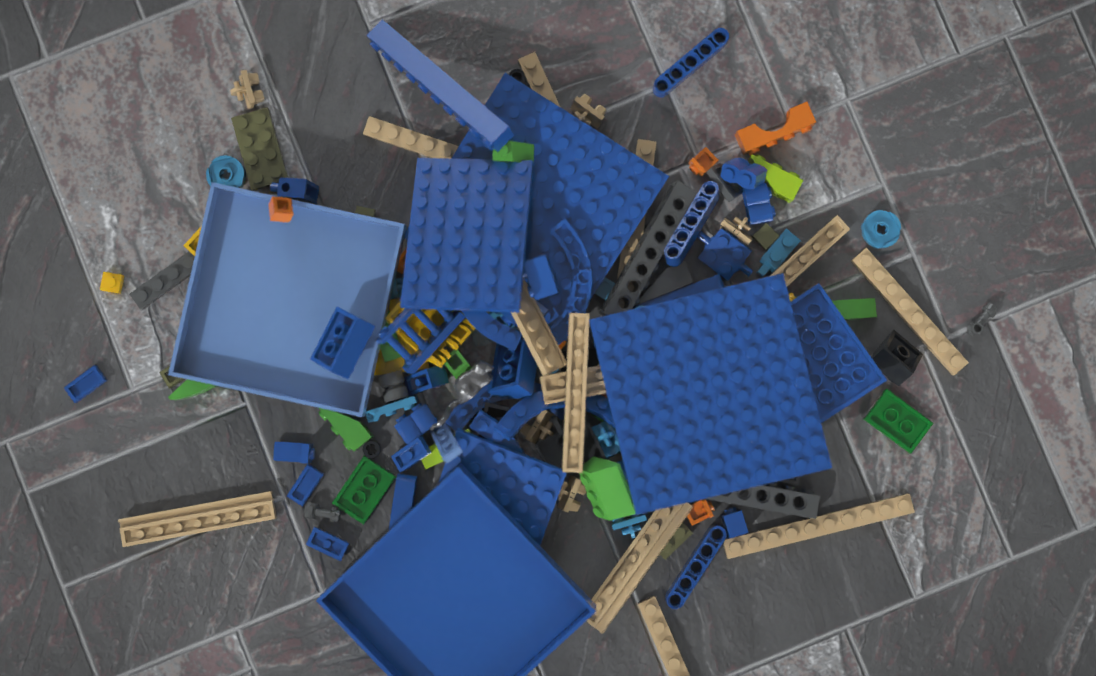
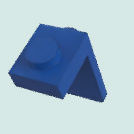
M274 443V461L309 464L315 459V448H313L311 443Z

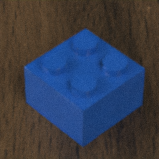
M547 255L524 262L523 277L529 280L530 286L527 288L531 298L534 297L535 300H541L560 293Z

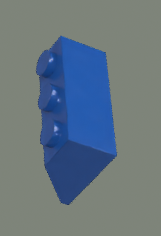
M336 307L310 360L334 374L349 379L360 355L363 353L364 347L372 335L375 325Z
M523 335L515 351L497 343L493 361L494 369L491 372L493 379L490 381L488 393L515 399L533 395L537 363Z

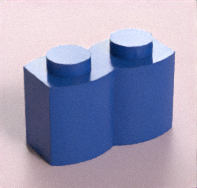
M733 158L723 164L720 177L729 183H738L745 189H755L765 183L767 169L759 164H750L743 158Z
M766 183L761 184L755 189L742 188L748 225L772 222L776 213L774 206L770 204L769 198H772L771 188L767 187Z
M418 404L411 409L413 411L412 414L409 416L404 414L396 420L397 424L394 427L407 445L428 432L430 427L438 422V419L427 404Z

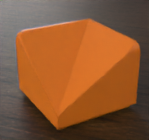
M271 197L268 205L270 221L290 222L294 215L292 199Z

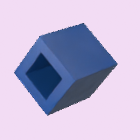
M736 507L724 510L725 513L721 514L727 537L734 538L749 533L742 510H736Z

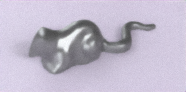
M478 359L470 370L462 373L455 382L457 399L452 400L447 405L443 417L436 424H433L430 429L433 430L444 424L454 407L467 402L493 379L489 372L494 367Z

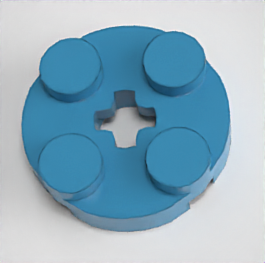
M223 155L216 157L206 170V179L210 186L211 182L236 188H242L245 184L246 172L244 166L231 156ZM225 170L231 173L227 180L221 177Z
M877 210L864 219L861 225L862 236L875 249L887 248L899 239L901 223L895 214ZM878 225L885 226V234L877 232Z

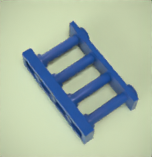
M405 308L388 327H384L379 331V337L375 341L381 344H385L387 341L405 359V364L402 368L407 373L414 374L463 321L465 316L461 312L437 310L444 317V322L440 326H436L421 309ZM412 313L431 331V336L427 340H423L406 322ZM399 327L418 345V350L415 354H410L392 336Z

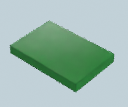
M888 389L883 391L863 418V420L909 454H912L933 425L932 421Z
M364 455L332 504L364 525L397 476Z

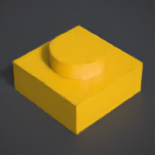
M103 272L100 290L121 294L124 275Z

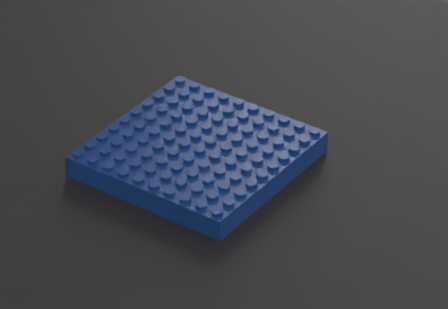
M505 73L484 106L509 126L514 134L509 141L534 144V164L525 261L547 255L560 293L536 301L548 309L544 318L548 326L551 327L560 318L569 303L573 274L564 249L550 229L566 218L583 242L592 269L591 301L669 176ZM468 131L451 159H493V148L488 149L481 142V137L475 138ZM409 227L405 232L404 238L408 240ZM525 279L527 285L530 286L529 280Z
M783 273L589 320L636 515L832 468Z
M462 463L450 472L316 600L388 676H526L596 612V604Z

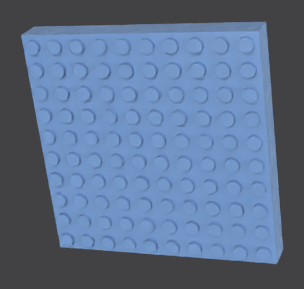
M211 182L168 375L364 417L381 343H377L375 340L379 337V331L385 327V317L388 314L407 226L402 223L292 200L294 215L290 222L270 221L268 205L273 195ZM336 307L375 325L372 335L364 347L363 353L360 355L349 379L334 374L310 360Z

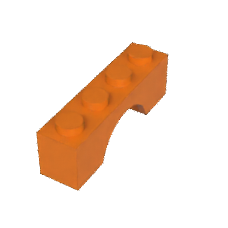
M804 102L788 110L786 113V123L783 128L777 131H765L754 123L738 130L735 133V137L743 156L748 153L751 156L760 152L762 147L766 146L768 149L777 145V141L781 139L787 141L794 138V134L800 131L802 134L811 131L816 120L808 102Z

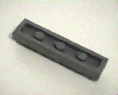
M190 252L186 253L131 292L129 295L139 309H145L190 277L195 256Z

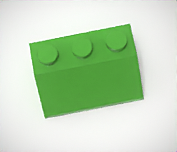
M593 456L583 464V471L579 473L580 480L585 486L587 497L591 501L593 512L597 517L610 521L635 514L630 489L619 463Z

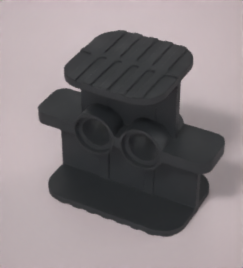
M553 416L551 419L558 433L534 445L542 461L562 468L563 445L560 444L559 438L564 434V419L558 421L556 416ZM585 416L583 464L593 456L607 460Z

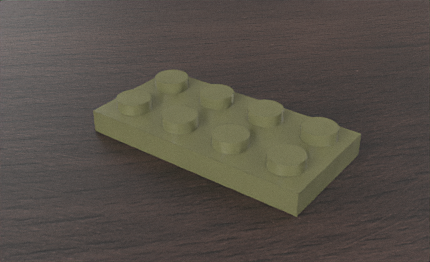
M266 107L232 117L231 120L251 190L255 191L269 187L271 183H279L281 177L289 178L269 108Z

